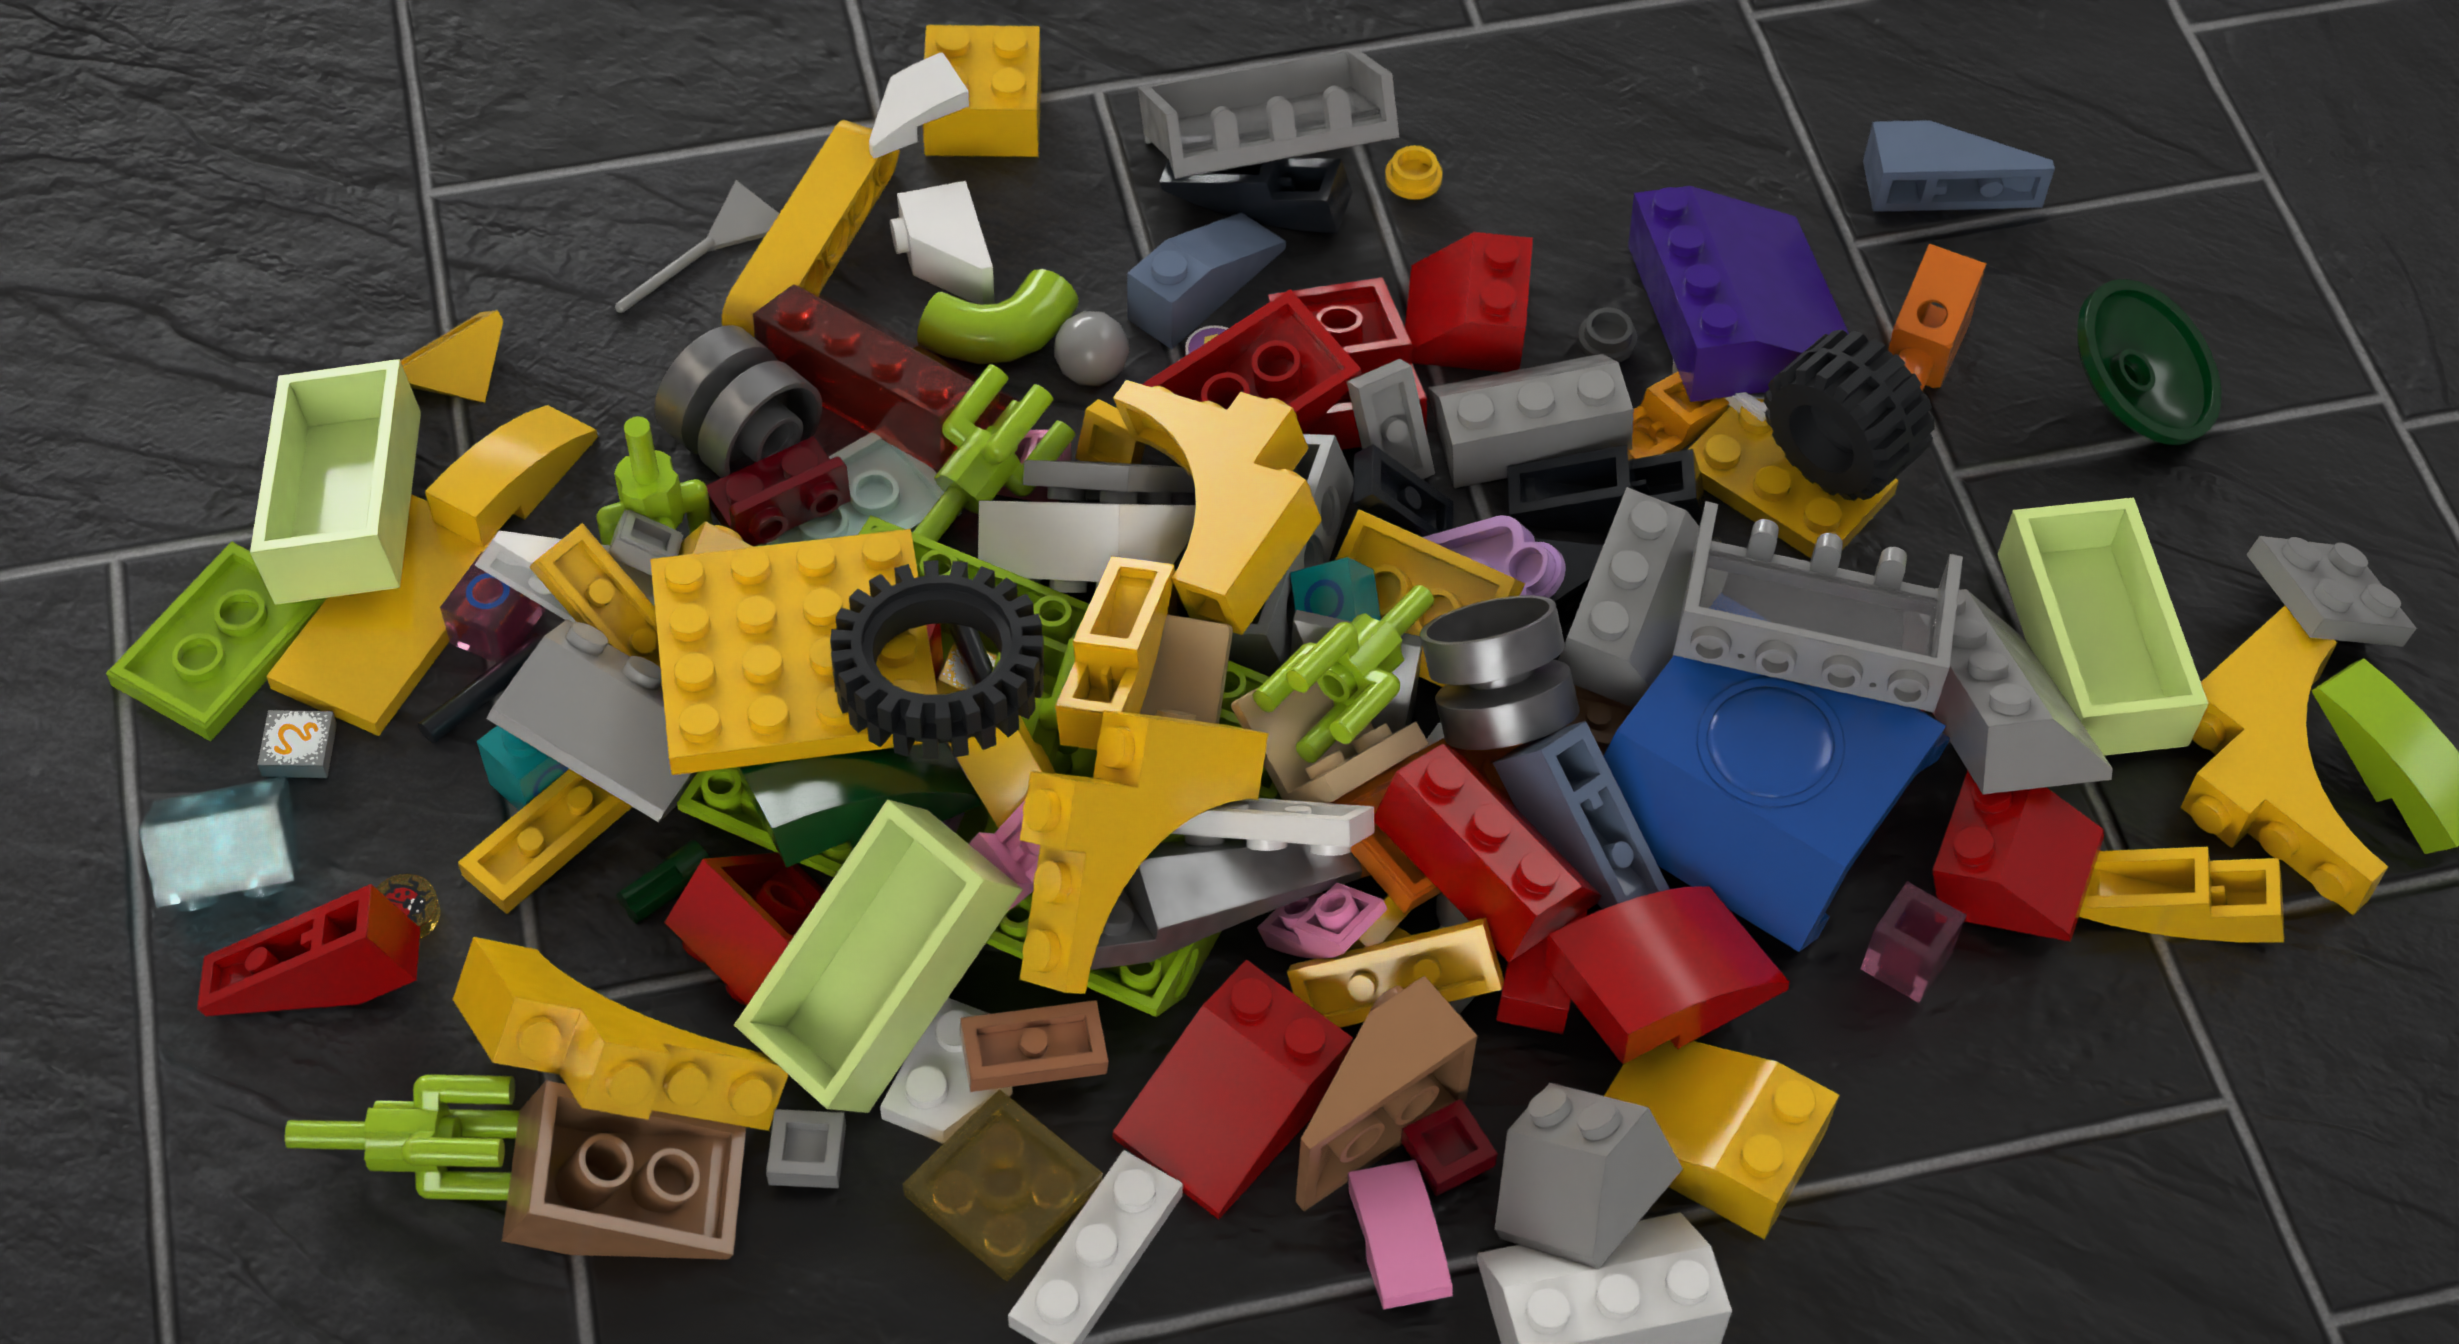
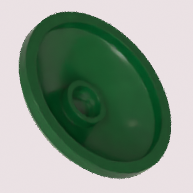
M2112 280L2090 293L2079 312L2077 344L2086 377L2105 407L2132 431L2163 444L2183 445L2196 440L2208 432L2215 424L2220 412L2221 383L2213 355L2202 334L2188 315L2162 292L2135 280Z

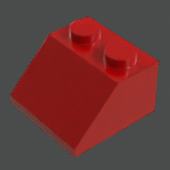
M1473 232L1411 265L1405 329L1412 343V363L1496 372L1520 370L1527 320L1532 237Z
M1967 771L1933 867L1939 916L2071 942L2104 839V829L2047 787L1982 794L1969 771Z
M779 853L702 859L664 923L683 941L682 944L685 951L694 959L707 964L726 983V990L729 995L739 1003L747 1006L825 890L797 863L786 868Z

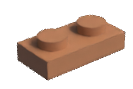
M1097 1000L960 1018L959 1031L970 1092L1107 1074L1109 1061Z

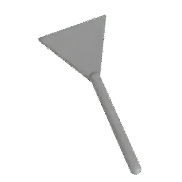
M736 180L707 238L618 301L615 305L616 311L619 313L625 312L706 252L765 237L780 213Z

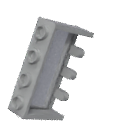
M1357 48L1138 87L1145 143H1153L1169 159L1175 179L1399 138L1392 73Z
M1705 502L1693 549L1687 588L1673 652L1674 656L1935 712L1950 668L1963 556L1949 555L1938 589L1902 582L1906 569L1907 554L1898 547H1888L1881 552L1875 575L1873 576L1838 568L1843 541L1838 535L1833 533H1824L1817 538L1811 562L1774 554L1779 527L1775 522L1768 519H1761L1754 523L1747 548L1711 541L1718 504Z

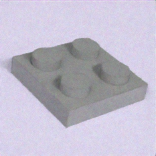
M1024 460L1023 485L1048 487L1047 499L1080 501L1090 499L1099 500L1102 503L1171 504L1172 492H1195L1194 480L1182 467L1096 461Z
M2259 536L2246 554L2310 638L2403 647L2417 629L2400 608L2401 601L2398 596L2379 582L2367 567L2368 560L2365 555L2349 544L2336 543L2333 545L2308 542L2298 537L2282 539Z

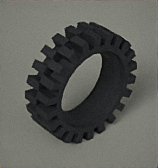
M938 560L923 561L924 576L917 578L913 577L909 564L896 567L895 585L891 586L882 574L869 580L870 596L857 589L849 597L850 610L844 608L839 610L835 618L837 629H832L830 644L835 692H837L838 705L842 713H849L850 725L858 733L868 727L869 741L879 747H882L893 734L894 753L909 756L914 741L922 742L923 759H939V743L951 742L954 758L969 755L968 738L974 736L982 750H986L997 745L996 727L1006 736L1010 737L1019 730V715L1026 719L1031 717L1036 709L1035 697L1041 698L1044 689L1043 676H1045L1042 623L1039 613L1034 614L1031 599L1027 594L1018 597L1017 585L1007 577L995 587V572L982 566L973 580L968 579V564L966 562L953 561L950 575H939ZM952 623L976 629L993 641L1001 654L1000 660L993 672L981 683L969 689L950 694L924 695L905 691L887 680L876 666L877 657L884 646L896 635L908 629L928 624Z

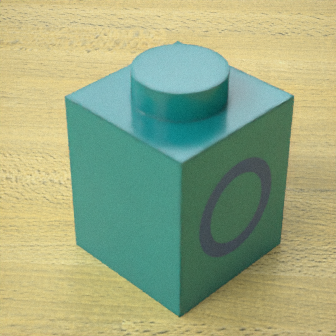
M1346 557L1290 572L1295 611L1300 610L1346 621H1352L1357 615L1366 613L1376 620H1381L1374 569Z
M498 725L477 740L489 784L518 811L569 769Z

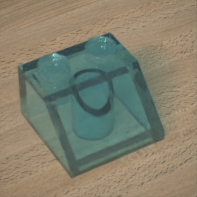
M287 776L154 801L139 828L156 907L176 904L177 911H193L217 903V895L241 890L244 891L246 898L272 895L285 889L284 882L294 880L298 868L292 804Z

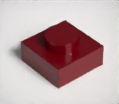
M1462 1099L1402 1128L1400 1142L1411 1159L1416 1160L1421 1174L1435 1196L1496 1166L1498 1153Z

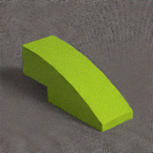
M2366 659L2354 662L2311 690L2376 802L2393 799L2424 854L2458 847L2459 752L2424 711Z

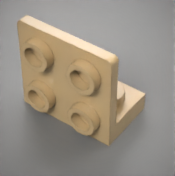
M1167 614L1157 658L1140 714L1219 724L1233 634L1232 626L1225 623Z
M1317 681L1304 693L1294 690L1270 713L1261 710L1253 699V693L1258 688L1238 698L1231 704V708L1242 728L1269 733L1264 767L1283 800L1330 803L1429 745L1417 722L1394 733L1391 732L1387 723L1374 729L1370 722L1349 744L1336 741L1315 763H1309L1299 756L1296 744L1334 706L1333 700L1323 693Z

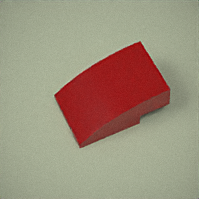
M1383 277L1293 291L1361 368L1362 375L1398 359L1412 366L1427 434V397L1412 365V343ZM1285 292L1268 294V303ZM1349 390L1306 434L1335 435L1341 450L1362 447Z
M1710 886L1683 887L1640 896L1595 912L1548 934L1544 965L1623 1065L1669 1040L1676 1049H1679L1787 991L1790 984Z

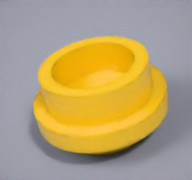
M1421 146L1401 148L1394 154L1386 166V184L1394 194L1402 198L1418 200L1430 197L1438 191L1442 183L1443 171L1435 154Z

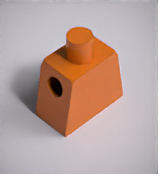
M1929 244L1896 320L1888 349L1889 352L1893 355L1897 354L1905 362V366L1911 374L1917 376L1922 384L1920 386L1922 391L1925 385L1932 388L1942 386L1970 325L1986 268V263ZM1931 303H1938L1942 305L1945 309L1932 305Z

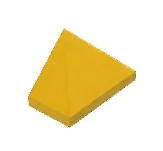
M498 310L478 313L400 360L411 388L485 403L504 321Z

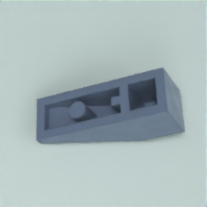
M1930 120L1872 122L1863 158L1873 212L2042 208L2055 170L2053 160Z
M1242 212L1168 238L1127 273V320L1170 349H1173L1286 249V241Z
M1586 721L1566 726L1542 738L1523 743L1493 763L1515 808L1602 895L1597 903L1602 909L1640 896L1670 890Z

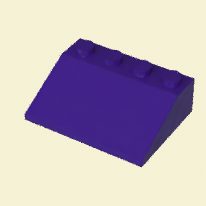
M1693 186L1667 187L1660 190L1634 193L1628 247L1690 402L1732 397L1736 393L1747 392L1748 394L1767 392L1769 390L1768 384L1772 378L1823 335H1829L1835 330H1844L1849 334L1796 216Z

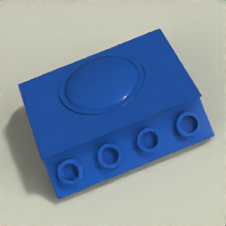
M1721 595L1710 607V609L1764 620ZM1673 656L1617 729L1604 754V758L1659 867L1692 887L1710 886L1729 910L1800 952L1819 938L1830 918L1825 912L1857 857L1913 778L1919 772L1939 760L1950 737L1943 734L1946 725L1916 708Z

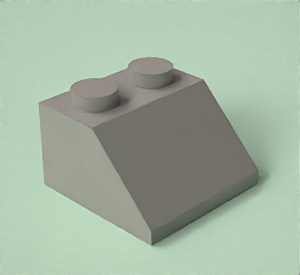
M1549 1083L1542 1092L1530 1101L1528 1108L1507 1130L1495 1231L1500 1239L1599 1269L1683 1168L1649 1107Z

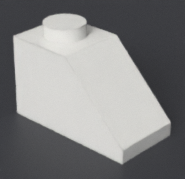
M966 181L898 193L899 218L890 219L891 235L896 253H907L913 276L970 302L981 305L995 304L993 266Z

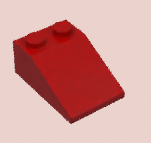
M1289 289L1142 383V385L1148 387L1161 386L1170 390L1175 395L1199 402L1211 401L1228 410L1240 392L1263 399L1276 398L1293 407L1302 433L1306 434L1349 390L1347 381L1362 375V370L1294 292Z
M1246 959L1202 1005L1114 1129L1113 1139L1139 1159L1183 1183V1193L1219 1220L1314 1116L1347 1055L1354 1038Z

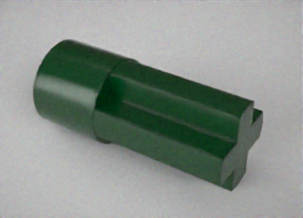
M691 840L667 856L664 862L617 893L616 898L619 904L626 909L629 918L637 924L682 893L702 859L710 857L698 842Z

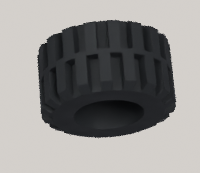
M1835 330L1829 335H1823L1772 378L1768 384L1769 390L1765 392L1764 403L1768 408L1765 411L1767 423L1773 429L1772 436L1777 446L1781 447L1786 454V459L1792 466L1795 465L1802 472L1803 477L1812 484L1820 485L1823 491L1833 496L1838 493L1845 500L1855 501L1858 497L1866 500L1881 492L1924 453L1933 440L1930 433L1935 429L1934 418L1928 412L1932 408L1928 396L1922 392L1920 388L1922 384L1917 376L1911 374L1906 368L1905 362L1897 354L1893 355L1889 352L1885 344L1875 338L1870 341L1863 333L1856 331L1847 334L1844 330Z

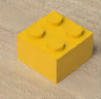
M926 25L924 59L943 52L969 91V107L922 124L925 156L1038 157L1041 98L1040 26Z

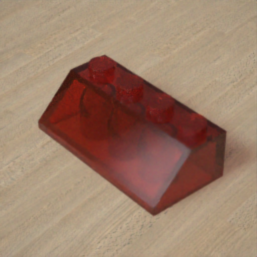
M795 284L753 313L755 339L768 348L778 361L786 363L817 388L821 395L823 407L870 433L874 432L882 440L937 471L943 467L958 448L943 435L942 425L978 377L846 305ZM1000 390L974 425L986 430L988 426H992L1012 400L1018 402L1019 400Z

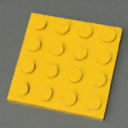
M911 529L650 559L668 754L672 775L894 748L893 734L882 747H879L869 741L868 727L858 733L850 725L849 713H842L838 705L837 692H835L830 638L832 629H837L835 618L841 608L850 610L849 597L857 589L870 596L869 580L882 574L893 586L896 584L895 568L907 564L910 566L913 577H919ZM927 626L911 628L896 635L884 646L877 657L876 666L881 674L893 685L905 691L924 695L938 694ZM914 741L913 745H920L922 742Z

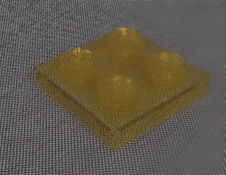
M999 1089L903 1183V1189L906 1198L1008 1282L1092 1196L1103 1180V1175L1099 1169Z

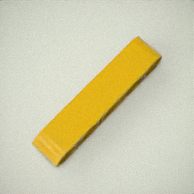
M846 120L839 121L730 290L723 307L722 326H739L761 344L779 350L785 348L890 181L898 162L900 149L873 159L869 151V140L873 129Z

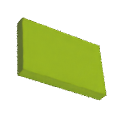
M231 541L106 672L111 686L211 742L267 681L266 676L326 598L275 605L250 551Z

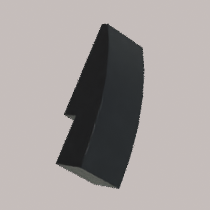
M1181 141L1182 149L1213 143V141ZM1285 158L1177 179L1174 178L1168 159L1159 181L1163 191L1195 205L1228 216L1242 212L1257 223L1267 226L1311 232L1338 233L1352 195V189L1342 159Z
M1623 445L1507 466L1509 516L1521 524L1585 533H1609L1627 487L1687 510L1698 525H1700L1705 506L1703 479L1693 449L1632 459L1628 446Z

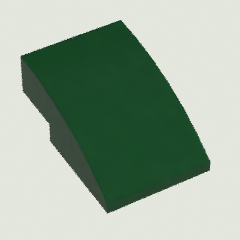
M939 743V759H923L922 744L912 746L909 756L894 753V748L737 767L744 788L786 868L844 842H847L853 851L887 799L926 809L941 822L981 805L978 794L946 743Z

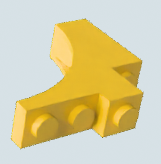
M1126 380L1113 399L1131 438L1150 445L1166 454L1179 464L1194 480L1196 510L1193 530L1184 556L1171 579L1189 618L1229 624L1233 628V633L1243 635L1322 521L1306 479L1293 472L1309 449L1297 420V415L1293 407L1276 398L1263 399L1240 392L1228 410L1211 401L1199 402L1175 395L1170 390L1161 386L1148 387Z
M2284 606L2201 681L2209 704L2194 734L2193 741L2199 746L2211 750L2216 756L2197 772L2180 808L2192 816L2195 823L2201 829L2216 835L2231 848L2248 833L2260 842L2268 854L2283 860L2311 882L2323 897L2336 902L2350 914L2355 915L2369 901L2388 866L2368 850L2350 831L2332 806L2322 788L2312 762L2306 727L2307 703L2311 686L2320 678L2338 642L2334 639L2310 638L2288 608Z
M1103 710L1093 778L1030 771L1027 796L1023 805L1020 840L1040 845L1033 880L1034 889L1027 934L1023 945V960L1019 980L1064 993L1085 994L1100 936L1122 890L1137 868L1169 834L1191 818L1228 802L1246 799L1258 800L1269 733L1217 723Z
M473 937L453 1001L493 1063L559 1074L580 1106L584 1109L649 1120L653 1110L769 1131L774 1117V1110L777 1109L788 1074L765 1053L709 1039L631 1010L571 978L549 962L538 949Z

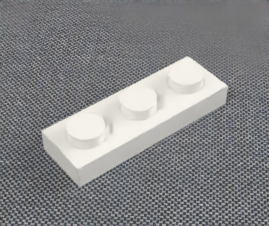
M1258 798V800L1246 799L1228 802L1211 808L1191 818L1171 834L1185 835V843L1196 846L1218 845L1224 843L1225 838L1247 839V848L1252 850H1280L1288 846L1287 843L1310 844V853L1336 856L1350 853L1351 846L1374 833V806Z
M1123 1150L1008 1314L1009 1327L1037 1344H1082L1183 1196V1183Z

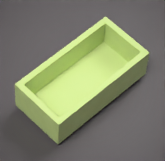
M400 359L278 376L250 554L275 605L400 588L421 411Z
M2134 497L2013 510L1997 555L2026 642L2100 751L2106 756L2189 746L2209 703Z
M887 799L734 1026L826 1109L869 1113L1023 889L928 810Z

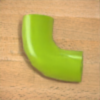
M1044 269L1033 270L1028 274L1014 295L997 304L981 305L967 302L940 291L930 299L923 311L917 330L918 345L945 357L978 365L1011 362L1038 351L1058 333L1062 324L1071 318L1078 307L1077 293L1062 276Z

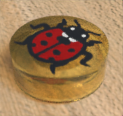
M399 874L384 880L376 887L421 928L420 939L427 936L436 927L440 919L441 908L436 891L428 880L415 874Z

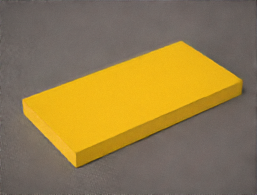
M411 494L400 588L326 598L266 676L270 688L320 711H333L336 718L380 736L475 608L466 598V589L475 577L486 573L476 567L475 564L494 536L484 547L475 544L433 522L428 501ZM485 578L475 584L472 595L477 602L481 600L495 581V578Z

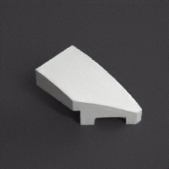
M943 52L909 66L890 77L869 140V151L873 159L918 142L917 126L969 107V91Z

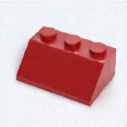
M1444 744L1439 745L1398 770L1374 814V822L1469 921L1487 919L1494 947L1508 962H1511L1548 937V934L1560 929L1596 905L1602 896L1467 757Z

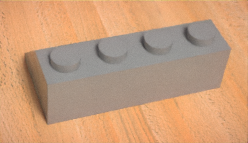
M1967 589L1959 590L1950 668L1935 712L1932 713L1937 721L1946 725L1944 729L1946 736L1950 737L1951 744L1982 794L2112 780L2113 768L2025 639ZM1904 613L1902 651L1925 655L1929 618Z

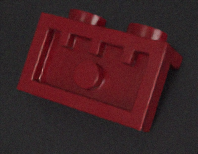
M814 436L706 485L710 508L720 524L737 532L744 542L753 547L760 543L772 542L784 532L816 517H825L836 511L840 506L851 501L846 464L839 456L830 459Z

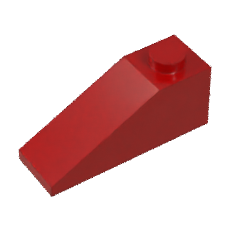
M372 884L204 956L197 1010L205 1016L362 1004L417 980L421 928Z

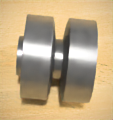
M734 325L721 326L710 330L688 345L669 367L659 386L655 400V416L658 424L686 449L694 454H698L703 463L721 478L814 436L822 414V399L817 388L786 363L778 361L768 348L746 330Z
M1520 595L1485 600L1447 612L1430 621L1420 631L1430 678L1438 683L1447 684L1439 690L1435 700L1444 738L1450 746L1465 750H1487L1514 746L1552 734L1570 724L1578 716L1579 705L1571 669L1567 664L1553 660L1563 652L1565 643L1556 604L1552 599L1543 596Z

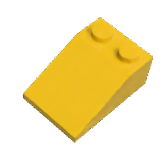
M1669 1040L1624 1064L1604 1096L1649 1107L1683 1168L1668 1186L1669 1188L1765 1240L1823 1139L1840 1095L1777 1061L1695 1041L1676 1049Z

